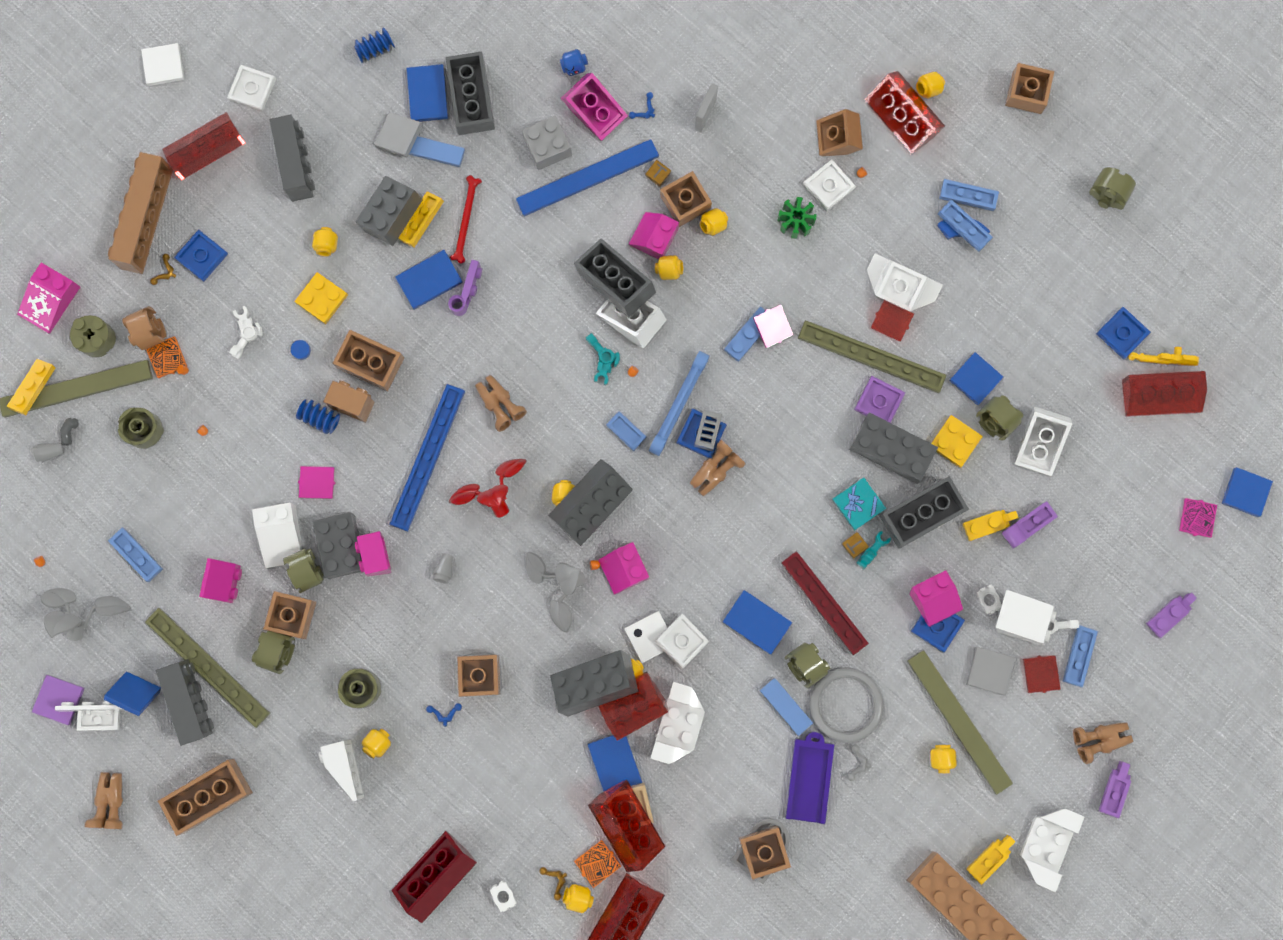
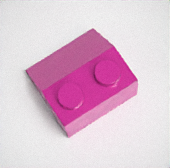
M645 212L629 245L659 260L660 257L666 255L679 229V222L663 214Z
M378 531L357 536L358 542H354L357 554L360 553L362 561H359L361 573L365 572L367 577L392 573L382 533Z
M633 542L599 559V563L614 595L649 579V575Z
M207 558L199 597L233 603V600L238 595V588L236 586L237 581L242 576L241 565Z
M946 570L913 586L909 593L928 627L963 610L957 588Z

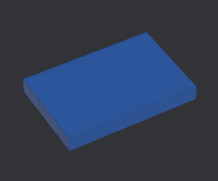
M444 65L407 68L411 119L419 122L448 119Z
M445 250L395 276L414 310L463 283Z
M743 590L723 620L724 624L770 655L793 623L745 590Z
M625 731L587 744L606 800V792L642 783Z

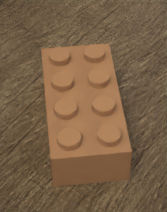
M229 759L158 800V803L175 835L179 836L236 804L253 792L235 759Z

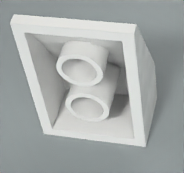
M608 299L596 312L598 317L628 340L642 348L648 344L667 320L661 309L648 301L629 318Z
M1034 406L1021 441L1015 465L1052 476L1072 426L1071 418Z
M290 502L252 509L255 531L265 568L283 566V558L302 550L296 505Z
M346 740L320 747L319 758L321 763H324L325 768L353 801L364 798L352 741Z

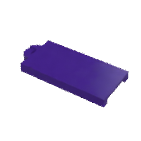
M811 732L807 734L805 740L795 739L786 819L820 824L826 823L834 744L825 743L824 737L820 733ZM811 738H817L819 741L814 742Z

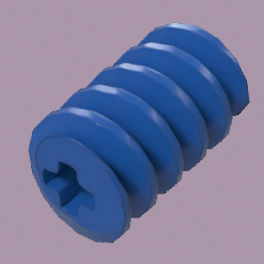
M382 28V34L375 31V37L368 34L369 40L364 36L361 37L362 43L356 39L354 46L361 63H363V57L369 61L370 54L376 58V51L382 55L384 54L383 48L388 52L390 51V45L395 48L385 28Z
M306 399L303 400L297 410L296 418L298 420L303 419L304 423H309L312 427L316 426V429L319 431L323 429L325 434H332L339 423L340 414L338 413L333 417V410L327 414V407L320 410V403L314 407V400H310L309 403H306Z

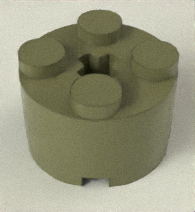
M1106 167L1099 173L1089 193L1099 201L1098 205L1105 209L1112 207L1122 210L1136 186V182L1127 173L1122 175L1119 173V169Z
M87 315L75 319L70 330L72 345L90 357H102L115 345L116 335L114 330L108 323L97 316Z
M1004 395L993 397L976 414V417L979 416L981 419L979 421L980 426L990 436H999L998 440L1001 441L1005 440L1021 424V419L1024 417L1023 413L1015 409Z
M129 408L121 414L118 420V434L121 439L137 448L147 449L152 447L160 440L164 433L159 417L145 408Z
M306 548L283 558L284 565L287 563L289 565V569L286 570L294 587L296 589L299 588V593L322 584L324 580L323 570L320 565H316L314 561L316 557L311 548L308 550Z
M272 631L262 632L258 639L260 644L253 653L252 662H255L257 667L277 674L283 673L282 667L284 665L288 666L295 649L292 641H295V638Z
M804 642L787 654L785 660L789 659L790 662L787 665L799 682L803 680L806 683L803 686L810 688L828 674L830 666L826 660H822L817 654L819 650L813 643L807 644Z
M367 669L347 671L341 677L338 686L340 700L351 708H367L373 705L381 694V684L378 677ZM357 685L363 686L362 692H356L358 689Z

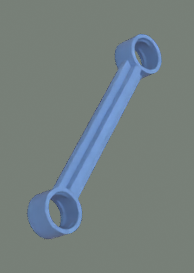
M701 351L698 352L676 399L650 446L649 452L660 456L710 355Z

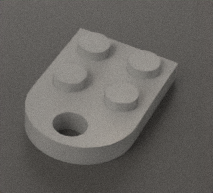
M775 819L760 820L748 833L752 834L777 825L781 829L780 834L785 850L787 851L790 842L789 833L786 827ZM740 845L730 861L750 875ZM770 874L756 878V880L764 884Z

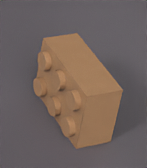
M349 330L333 364L336 368L388 392L404 357L398 351Z

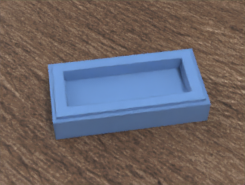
M620 411L606 424L632 451H635L647 438Z

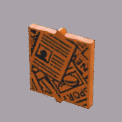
M175 336L146 349L158 379L168 374H175L179 365L187 366Z
M602 840L574 861L581 870L582 876L587 878L593 888L621 867L613 855L614 852L610 851Z

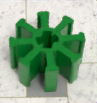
M802 197L796 198V208L792 206L789 199L786 200L782 208L786 212L779 210L778 222L786 221L781 224L780 231L785 234V231L792 227L791 238L793 239L798 237V228L802 230L804 236H807L812 228L808 224L814 226L817 217L816 214L809 215L814 208L811 202L805 208H801Z

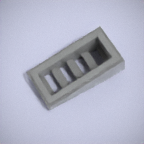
M707 410L703 411L694 447L713 451L722 414ZM706 416L717 419V422L706 420L705 418ZM704 423L715 426V429L705 427ZM702 430L712 432L713 436L703 434ZM702 437V438L710 439V440H712V441H711V443H709V442L701 441L700 438Z

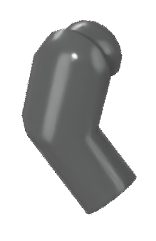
M67 418L60 429L62 445L72 444L70 432L72 428L76 429L79 426L76 418Z

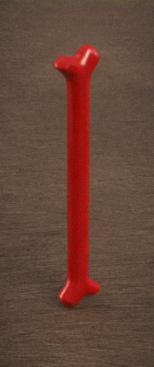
M472 175L466 177L469 186L456 252L450 256L452 261L457 260L460 264L465 262L463 250L475 189L478 184L482 183L480 178L475 179Z

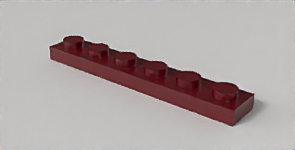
M797 551L781 562L786 571L853 656L869 644Z

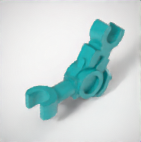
M590 333L586 340L598 352L599 357L597 367L599 373L595 375L594 382L597 383L598 378L602 376L605 378L604 385H607V373H611V364L615 362L614 367L618 366L620 353H614L606 347L603 348L596 337Z
M882 531L875 536V543L868 547L857 561V564L862 569H865L872 562L881 547L886 546L891 541L890 537L886 541L881 540Z

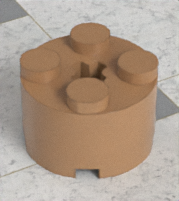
M150 306L127 315L122 319L124 326L129 331L128 339L133 346L137 345L141 350L166 341L163 338L167 337L163 322L160 318L156 319L153 315L156 311Z

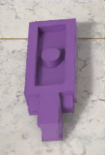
M1191 592L1187 593L1183 598L1180 595L1173 598L1146 623L1147 626L1158 638H1162L1192 609L1189 605L1197 597Z
M1119 761L1117 769L1112 770L1098 811L1120 818L1131 784V775H1128L1130 764Z

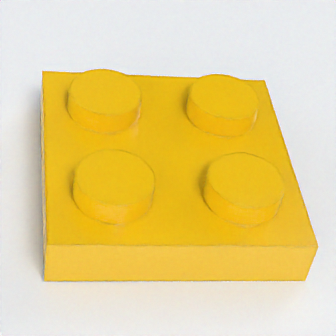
M316 272L294 302L326 325L348 294Z
M950 415L931 444L938 447L937 453L961 468L983 436Z

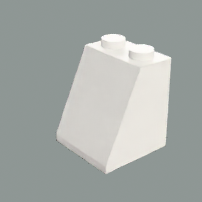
M1006 590L996 630L997 633L1044 646L1045 641L1049 642L1052 631L1048 629L1050 622H1055L1057 612L1054 611L1053 605Z

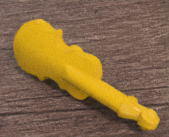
M1174 347V354L1160 353L1154 356L1145 355L1144 353L1139 355L1131 352L1128 355V359L1131 361L1137 359L1140 362L1198 366L1199 364L1198 356L1182 355V347Z

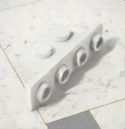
M107 701L102 702V705H94V702H82V706H74L73 702H62L61 706H55V710L58 712L78 711L77 731L119 730L120 711H126Z

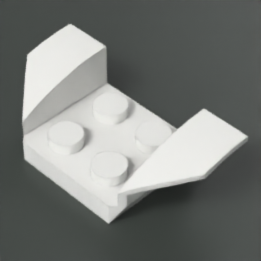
M874 254L867 268L875 295L908 311H913L935 302L943 284L878 254Z
M673 682L651 759L670 764L694 750L705 711L692 687Z
M1063 809L1045 816L1034 817L1020 856L1026 862L1036 884L1056 892L1062 877L1058 872L1073 833H1079L1084 816L1068 809Z

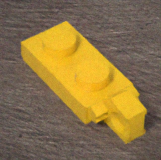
M999 510L964 522L962 525L968 540L972 541L1006 529V527L1010 526L1009 521L1019 517L1016 511L1006 514L1004 510Z
M1009 835L1001 841L999 839L995 840V842L993 841L966 870L982 885L1009 858L1011 853L1009 848L1016 841Z

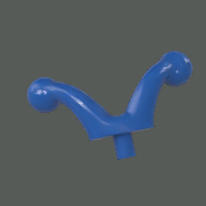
M652 92L646 94L648 111L646 113H635L632 111L629 113L631 119L635 117L646 119L655 117V114H653L655 109L651 105Z
M457 703L447 717H443L431 705L427 706L426 711L428 713L433 712L437 716L438 722H443V726L446 727L447 722L452 721L455 712L462 709V705Z

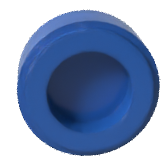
M297 340L291 346V353L296 359L304 360L309 357L311 348L307 342Z

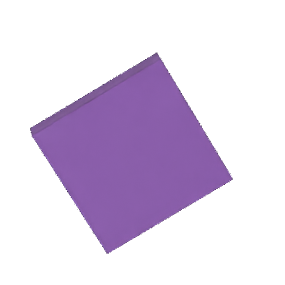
M871 376L854 410L865 416L870 412L891 423L906 392Z
M46 675L32 713L71 725L75 712H58L55 710V706H61L62 702H73L74 706H78L85 688L51 675Z

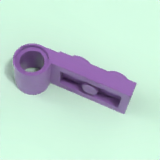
M471 260L461 296L454 295L449 299V308L455 316L464 315L467 312L472 296L475 297L476 281L481 278L483 270L479 261ZM457 302L463 303L460 309H454V304Z
M1046 501L1004 530L1002 535L1014 549L1058 516Z

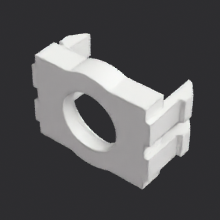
M989 585L976 592L985 614H993L995 611L1001 610L1002 604L994 586ZM987 594H991L995 599L994 604L991 606L986 605L984 602V597Z
M502 880L499 882V885L495 884L492 886L490 892L500 912L507 911L509 907L516 906L517 902L506 881ZM500 891H506L509 894L507 902L502 903L498 900L497 896Z

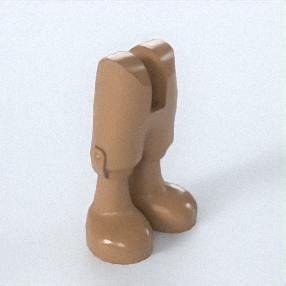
M489 375L485 379L493 391L489 393L481 381L475 387L485 403V408L494 412L496 416L495 428L498 432H501L511 425V419L501 409L499 402L505 406L514 421L523 418L527 411L525 407L513 404L510 400L509 391L505 390L492 375Z
M722 440L717 443V451L713 458L704 461L702 467L690 482L694 488L701 485L698 492L702 496H705L720 482L724 481L726 472L734 466L743 468L746 465ZM725 456H728V457L726 458V460L722 463V465H721L720 467L716 468V467H717V464H718Z
M1128 723L1099 725L1092 732H1085L1082 727L1075 728L1073 730V738L1077 746L1092 740H1101L1097 744L1079 747L1077 751L1081 760L1085 764H1090L1094 760V754L1098 752L1110 754L1113 750L1134 742L1132 735L1119 737L1118 734L1129 730Z
M109 772L100 773L94 798L97 811L92 819L86 820L85 827L122 829L123 823L118 815V808L121 807L123 802L122 773H113L112 776H110ZM109 804V816L106 820V808Z

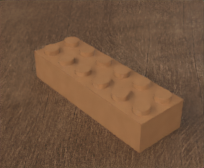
M140 152L139 156L135 159L134 173L129 179L130 187L128 193L124 196L125 204L123 211L119 213V224L113 234L114 241L108 250V259L121 270L143 274L173 169L161 156Z
M932 851L907 879L967 940H1027L938 853Z

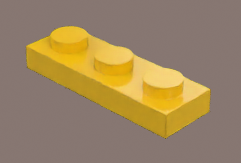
M427 191L398 239L415 248L444 202L442 198Z
M36 359L7 407L26 416L56 368L50 363Z

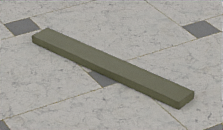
M806 320L798 336V339L936 393H940L946 378V374Z
M144 360L44 386L29 411L151 380L153 377L149 361ZM13 395L0 398V409L4 418L20 414L7 407Z
M158 608L145 621L184 660L189 659L193 663L195 671L255 728L271 714L161 608Z
M923 650L907 660L994 793L999 794L1011 786L1013 782L926 652Z

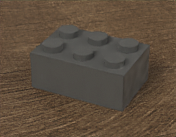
M385 175L359 215L356 223L364 232L394 246L422 202V198L414 189Z
M348 512L312 521L324 578L333 579L361 572L359 561H362L360 553L357 554L354 542H358L357 536H359L355 515Z

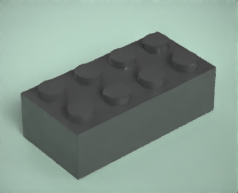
M482 51L445 57L458 135L495 130Z
M292 114L269 119L283 190L292 202L314 197L313 190H315V184L309 173H312L310 163L306 159L308 150L302 138H305L303 128L300 127L298 120H295Z
M602 238L574 262L579 275L628 318L656 293L652 281Z
M870 412L865 417L849 450L916 484L922 481L938 449L937 446Z
M600 459L548 516L571 539L582 546L633 489L612 466Z
M948 476L887 510L879 517L897 548L900 549L968 511L969 508L952 479Z
M622 650L550 675L558 713L567 717L639 692L630 655Z
M187 659L157 669L156 674L180 746L213 734L214 724L211 718H208L206 712L208 710L207 703L204 699L202 700L200 694L202 689L199 681L195 679L193 663Z

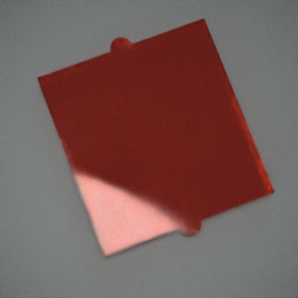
M884 299L879 311L875 313L876 317L871 328L901 342L906 330L909 329L914 313Z
M1038 655L1037 658L1023 659L1028 693H1046L1047 691L1061 690L1056 655L1046 657Z

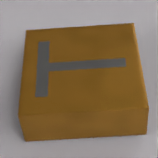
M656 160L645 176L658 186H661L671 174V170Z
M858 532L842 543V546L853 559L869 547Z

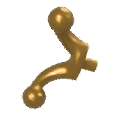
M163 254L162 256L168 273L152 278L150 280L152 285H156L159 279L169 280L171 276L176 277V274L173 273L174 268L168 262L170 259L168 254Z
M541 867L539 871L541 875L558 877L559 882L554 899L560 900L562 897L560 890L563 884L566 883L565 877L567 873L547 871L545 867Z

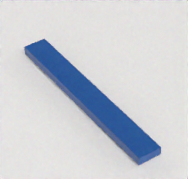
M652 139L522 195L516 198V201L523 216H527L659 158V154Z
M449 384L446 385L389 525L407 532L409 531L465 390Z

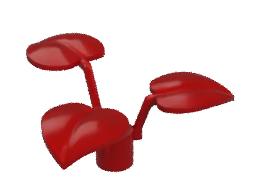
M512 459L502 463L495 472L497 476H500V485H496L482 493L478 491L480 489L478 484L465 485L451 496L449 503L454 505L466 504L477 495V501L482 505L491 507L497 518L507 515L510 510L505 500L507 499L506 495L509 489L507 485L503 484V479L518 473L527 460Z

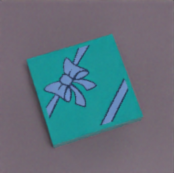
M864 477L832 499L854 531L886 509Z

